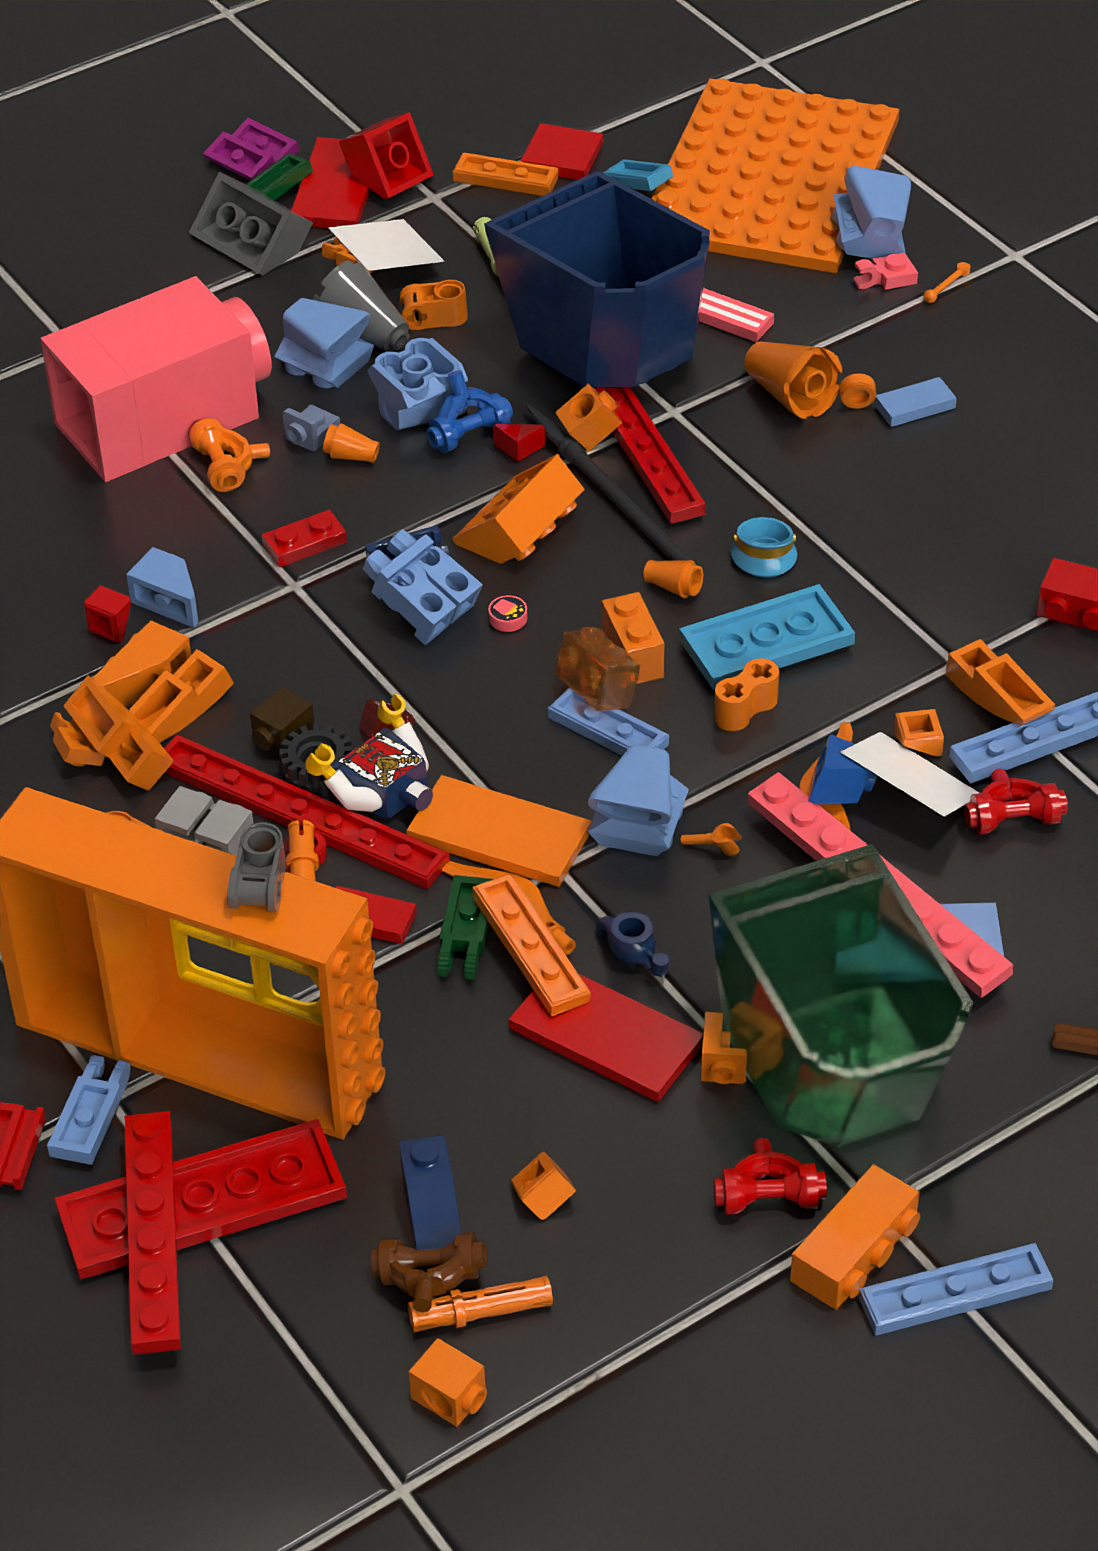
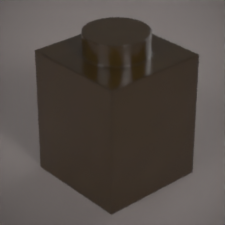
M283 686L250 713L253 742L262 750L270 751L280 757L279 753L280 749H282L281 743L284 739L289 740V733L294 731L299 735V728L306 726L308 731L314 730L313 704Z

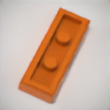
M462 153L453 170V181L539 196L551 193L558 180V168L470 153Z

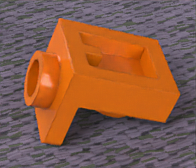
M705 1012L701 1081L717 1082L720 1084L745 1083L747 1050L730 1048L731 1031H722L723 1013Z

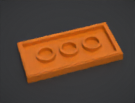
M441 775L432 789L433 798L426 809L418 811L407 829V835L445 852L560 887L590 835L588 830L592 820Z

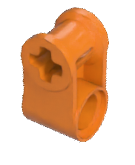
M444 280L435 283L407 285L400 292L399 300L404 308L401 316L408 323L411 330L419 331L445 326L455 327L465 323L468 319L465 286L460 281ZM414 293L417 296V302L413 301ZM415 312L419 313L418 321H416Z

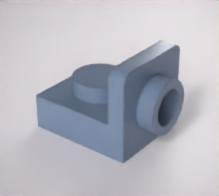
M309 405L301 413L287 408L283 412L285 439L315 452L324 444L329 426L331 424L340 425V417L313 405Z

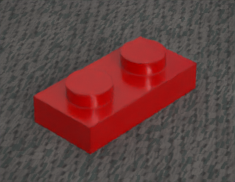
M327 510L263 533L262 542L277 566L282 567L347 543L346 530L331 510Z

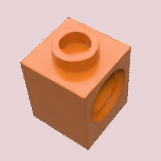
M589 383L555 412L569 434L588 451H591L622 424L614 411L618 405L605 390L599 394Z
M439 1338L435 1340L408 1371L411 1399L456 1427L469 1413H476L486 1399L487 1389L485 1386L484 1366Z

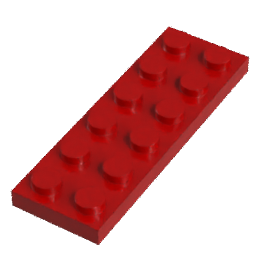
M319 1120L308 1121L173 1162L177 1250L347 1198L345 1183ZM126 1177L54 1198L80 1280L129 1265Z

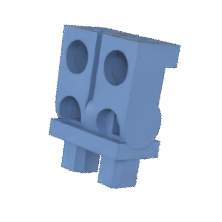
M402 529L390 540L387 547L396 558L391 561L382 551L376 550L367 557L363 570L375 581L371 592L379 600L382 598L388 607L399 612L417 630L414 635L424 645H427L449 626V623L452 624L474 606L483 584L443 550L433 546L434 541L426 534L419 540H416Z

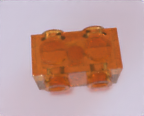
M583 627L581 630L564 631L561 648L558 652L555 674L597 712L630 708L639 677L640 665L627 655L623 648L618 647L607 638L605 633L598 628Z

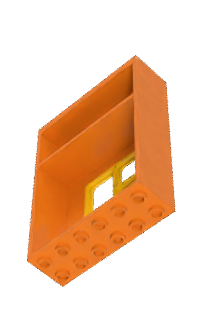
M25 787L0 819V951L16 1025L117 1061L130 1062L131 1066L296 1124L318 1119L325 1134L344 1140L351 1126L358 1125L362 1120L368 1098L372 1092L377 1093L380 1090L386 1074L385 1067H382L381 1061L383 1040L379 1038L378 1026L381 1012L377 1009L376 1003L378 981L374 980L373 968L376 953L372 950L371 945L373 921L369 919L368 899L285 872L281 904L278 912H269L267 907L240 905L238 909H230L228 906V882L231 869L235 865L236 855ZM187 936L250 956L254 984H249L195 965L190 959ZM270 963L309 976L320 990V999L317 1002L308 1003L277 993L272 986Z

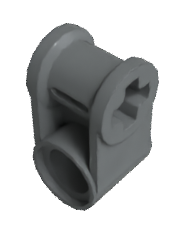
M266 822L255 823L243 831L240 837L235 865L231 869L228 882V906L230 909H238L240 905L267 907L269 912L279 911L286 860L282 833L275 825Z

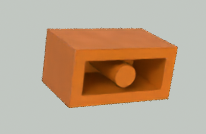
M636 592L602 600V636L626 686L664 678V641L640 593Z

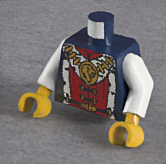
M394 694L391 698V704L396 711L389 710L386 703L382 700L377 713L382 722L392 724L395 730L391 731L385 727L332 766L335 754L331 747L326 744H320L315 750V754L310 753L306 759L307 771L315 776L323 775L326 778L324 781L326 786L348 810L368 811L383 818H390L407 805L422 811L432 801L433 792L428 788L427 781L428 760L410 722L405 724L401 716L406 703L399 694Z

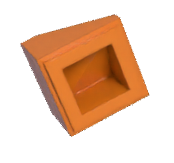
M935 709L895 713L894 734L903 746L932 756H942L944 736Z
M541 1152L511 1179V1184L520 1199L541 1220L550 1216L576 1192L575 1187L565 1172L545 1152Z

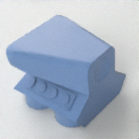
M859 166L849 167L844 176L848 193L833 194L835 207L831 217L840 228L836 236L837 245L848 255L869 259L884 257L890 254H906L901 231L904 227L910 197V178L905 175Z
M301 298L289 307L283 315L284 338L274 357L284 363V368L289 374H308L312 376L313 383L318 387L338 388L370 360L374 345L359 337L368 326L371 314L364 310Z
M433 338L412 339L406 344L405 350L400 353H382L377 356L375 364L367 371L378 391L380 414L396 430L427 424L431 419L438 416L445 397L453 393L448 378L449 373L461 370L465 382L468 381L462 363ZM467 406L463 408L457 414V416L468 412Z
M642 745L630 746L591 793L588 804L591 809L595 810V814L588 832L599 845L652 856H658L671 847L673 844V833L678 820L683 815V805L689 789L670 775L668 752Z

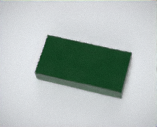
M288 153L246 185L275 200L314 170L310 161Z

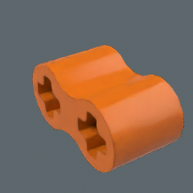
M753 659L744 666L743 671L739 675L721 680L715 688V724L726 731H739L749 724L753 715L773 709L778 701V666L769 659Z

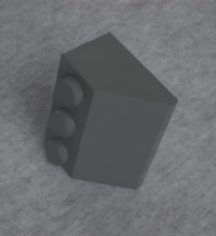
M219 172L189 233L258 274L265 275L298 254L313 222L246 184Z

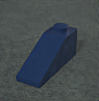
M445 1135L399 1141L402 1179L415 1250L442 1248L454 1241L455 1235L461 1233ZM424 1268V1269H419V1270H423L424 1272H427V1270H428V1269H431V1268Z

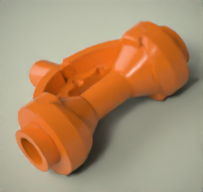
M206 418L196 422L189 432V440L192 447L201 452L202 455L210 456L212 463L208 467L207 477L211 486L220 492L232 491L242 484L246 476L245 472L252 465V459L269 458L270 456L268 443L249 445L245 437L224 428L221 422L214 418ZM223 450L230 452L232 455H225Z

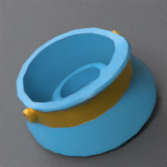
M759 517L744 521L738 527L737 534H734V542L731 547L732 559L742 570L755 577H777L791 569L797 560L798 554L793 543L796 542V534L793 533L791 527L786 523L774 518Z

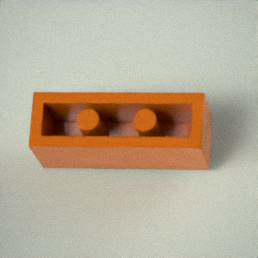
M873 1164L792 1253L790 1281L835 1310L840 1307L848 1296L855 1298L859 1294L860 1288H863L870 1271L875 1266L882 1267L891 1256L894 1244L901 1236H910L920 1220V1213L917 1212L919 1191Z

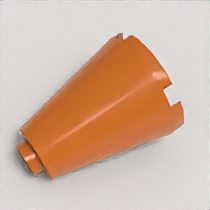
M761 341L752 345L746 353L744 361L746 372L789 412L801 419H807L806 417L811 415L814 417L822 415L832 406L839 394L840 387L836 383L838 373L842 374V365L838 356L826 348Z

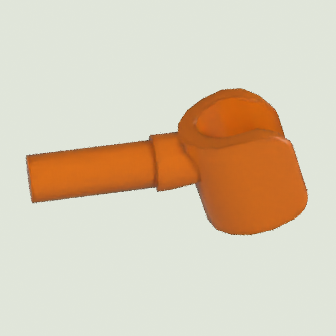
M723 823L716 827L713 833L681 835V844L717 845L724 855L733 856L740 851V848L733 840L742 839V836L731 824Z

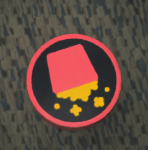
M516 596L498 597L490 603L488 608L489 622L493 628L499 631L513 632L519 630L526 624L528 619L526 603Z

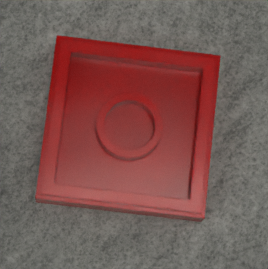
M540 123L521 162L558 168V177L579 180L588 175L603 145V133Z

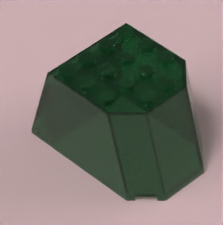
M874 845L863 846L709 894L721 1012L723 1013V1030L731 1031V1044L733 1048L747 1050L746 1071L776 1125L779 1128L839 1147L920 1120L954 1051L972 1010L973 1001Z

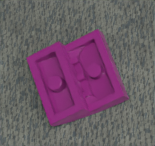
M247 118L232 135L223 131L203 155L204 158L251 181L288 153L295 155L300 149L297 141Z

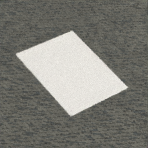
M404 219L329 227L333 234L368 271L445 262Z
M882 732L841 751L847 757L942 816H946L965 805V803H969L971 795L979 793Z

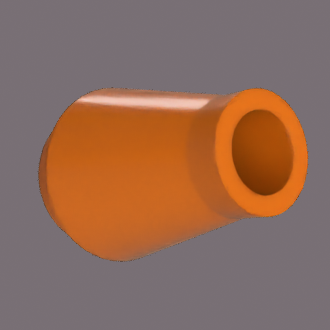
M342 423L339 426L331 424L324 439L323 452L330 454V458L374 463L379 452L380 442L371 440Z
M649 560L645 565L643 577L647 583L655 584L680 597L687 598L689 595L696 596L699 593L703 584L704 574L702 567L696 565L693 560Z

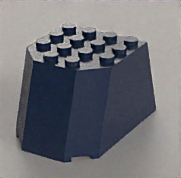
M600 171L587 175L484 223L520 348L583 387L588 383L592 387H635L648 382L651 378L667 370L676 368L679 364L692 358L698 330L710 243V230Z

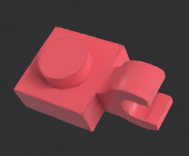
M905 253L873 258L872 262L867 259L855 262V267L860 274H863L862 276L853 277V281L858 289H867L873 285L881 284L887 290L917 284L918 271Z

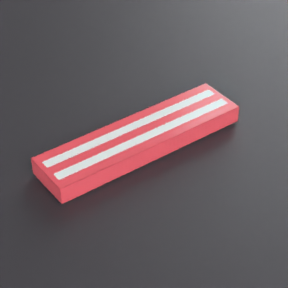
M703 288L699 322L753 342H757L774 324L773 313Z

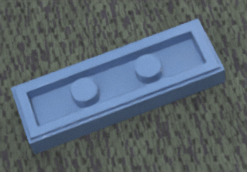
M572 685L548 708L549 719L621 756L632 745H642L662 750L669 745V734Z

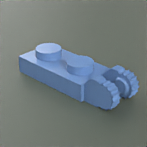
M91 1056L82 1077L78 1076L47 1144L50 1157L93 1164L122 1098V1094L126 1089V1084L131 1074L130 1062L117 1061L107 1082L100 1080L105 1069L104 1057Z

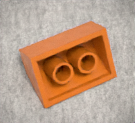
M556 454L515 475L452 540L456 545L500 564L514 557L517 561H520L534 551L536 547L533 542L537 538H544L556 528L557 525L554 521L557 517H564L577 506L574 500L585 489L559 455Z

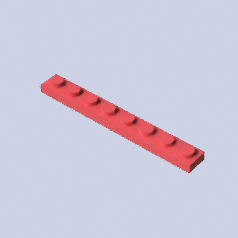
M776 773L748 793V804L980 998H983L1013 975V964L820 805L809 802V796L782 774Z

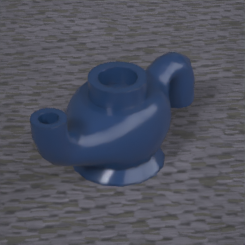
M628 911L616 917L604 916L599 918L596 923L595 932L600 937L608 936V944L613 954L627 965L642 964L651 974L658 977L665 976L669 971V956L665 953L655 954L656 942L652 933L654 928L648 916L641 912Z

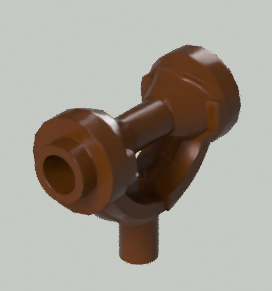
M474 1231L455 1235L454 1241L437 1249L415 1250L404 1245L398 1239L383 1238L380 1240L379 1248L372 1249V1272L374 1277H381L382 1283L385 1286L396 1285L400 1290L414 1297L413 1308L416 1311L428 1312L432 1307L434 1296L452 1290L465 1279H477L480 1269L487 1268L486 1243L484 1240H478ZM431 1268V1269H428L427 1272H424L423 1270H417V1269Z

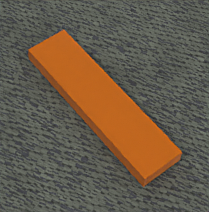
M511 873L473 886V899L550 1016L552 1017L589 1003L591 992Z

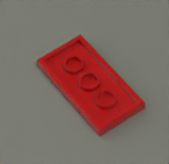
M317 137L309 160L314 171L302 179L292 207L293 212L313 222L312 227L329 229V227L359 224L371 189L351 174L338 142L342 139Z
M581 974L579 976L591 992L589 1003L551 1017L533 990L509 1018L510 1030L656 1102L661 1100L703 1046V1033Z

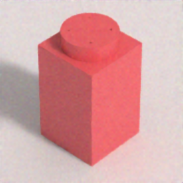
M197 276L40 338L54 424L105 482L191 447L192 445L189 440L190 429L196 422L202 419L214 418L220 421L224 428L229 430L258 419L256 383L268 378L272 369L271 355L265 334L250 307L238 297L221 302Z

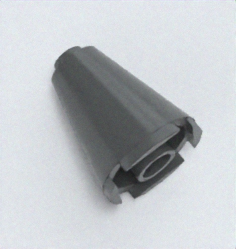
M348 260L335 267L321 283L325 287L321 296L319 297L315 294L313 300L364 310L370 313V322L359 338L385 352L401 349L409 338V325L364 265L356 260L355 264Z

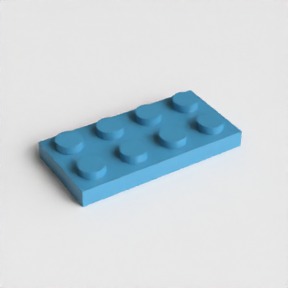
M818 584L679 628V641L711 688L715 689L721 680L739 675L743 671L744 666L753 659H769L778 668H782L853 645L855 643V632L821 585Z

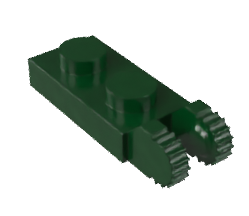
M454 875L440 935L438 976H449L453 964V951L467 952L463 965L465 979L475 980L479 966V955L483 954L489 921L473 899L472 890L473 886L493 879Z

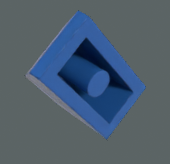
M831 734L829 735L814 769L809 802L814 804L858 803L863 790L868 792L872 790L878 775L841 753V751L855 745L854 743Z

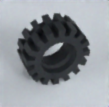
M313 724L314 730L308 731L306 726L300 727L299 735L292 731L288 734L289 740L284 739L281 743L282 749H280L279 754L282 779L310 793H321L322 798H328V791L330 789L324 783L326 778L323 775L315 776L310 774L306 769V759L310 753L315 754V750L320 744H326L331 747L335 754L332 766L353 751L349 736L345 738V732L341 729L334 733V726L327 725L325 730H321L320 724Z

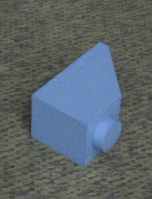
M152 547L126 574L131 603L195 628L198 624L196 600L185 559Z

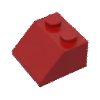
M410 112L379 121L338 141L351 174L383 199H388L434 176Z

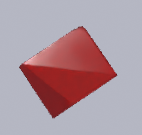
M495 424L493 426L494 445L519 462L545 446V427L535 424Z
M100 585L84 601L88 631L121 643L125 635L131 599L126 595Z

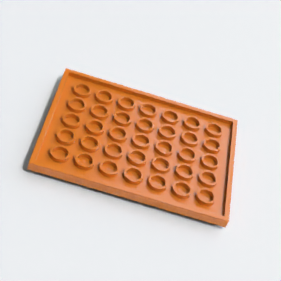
M709 78L668 165H671L673 177L656 188L652 200L710 230L709 252L837 274L845 251L836 243V236L840 228L831 217L835 207L833 194L848 193L844 176L849 167L859 166L879 170L899 121L900 109L891 108L883 104L873 105L856 102L852 99L842 100L824 97L821 94H805L793 92L789 89H774L761 87L758 84H743L730 82L726 79Z

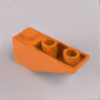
M150 621L139 633H135L130 641L115 656H112L93 678L124 707L136 703L165 670L174 675L191 656L189 637Z

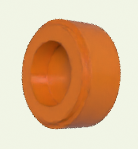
M866 374L849 375L839 385L841 402L849 408H864L872 404L876 399L875 382Z

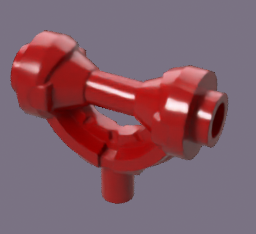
M1004 769L993 771L991 774L993 782L982 793L972 794L970 803H965L964 805L967 827L974 828L977 835L989 834L1006 818L1027 815L1039 819L1043 825L1059 824L1062 815L1067 814L1068 810L1065 792L1058 790L1055 783L1041 785L1026 779L1009 778Z
M766 1138L755 1140L753 1143L754 1154L742 1159L734 1168L722 1169V1178H714L713 1180L715 1206H724L726 1215L738 1214L747 1205L762 1198L784 1197L798 1203L799 1207L804 1209H818L819 1199L827 1198L824 1171L817 1172L815 1163H801L786 1154L773 1152L771 1143ZM765 1176H769L770 1178H774V1179H768V1180H759V1179L765 1178Z

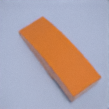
M981 639L949 653L945 675L964 694L992 714L1009 722L1024 725L1055 709V703L1007 653L998 657Z
M196 649L174 675L165 670L129 711L161 743L200 717L226 693L234 682L224 666Z
M87 676L63 705L97 752L109 757L127 782L150 791L174 760L141 722L94 678Z

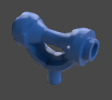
M462 371L451 372L448 374L453 393L445 397L438 416L430 420L427 437L434 449L447 453L458 446V441L468 431L480 426L489 427L493 430L495 424H510V418L513 416L511 404L505 397H501L497 393L489 394L478 388H467ZM466 406L478 408L475 413L459 420L456 419L457 414Z

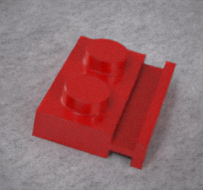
M0 1102V1188H2L3 1184L14 1185L15 1190H22L46 1120L44 1107H37L35 1111L25 1109L24 1105Z

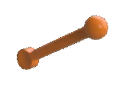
M966 262L958 263L957 269L953 274L933 290L925 291L923 295L924 300L927 303L935 302L937 295L960 276L970 274V264Z

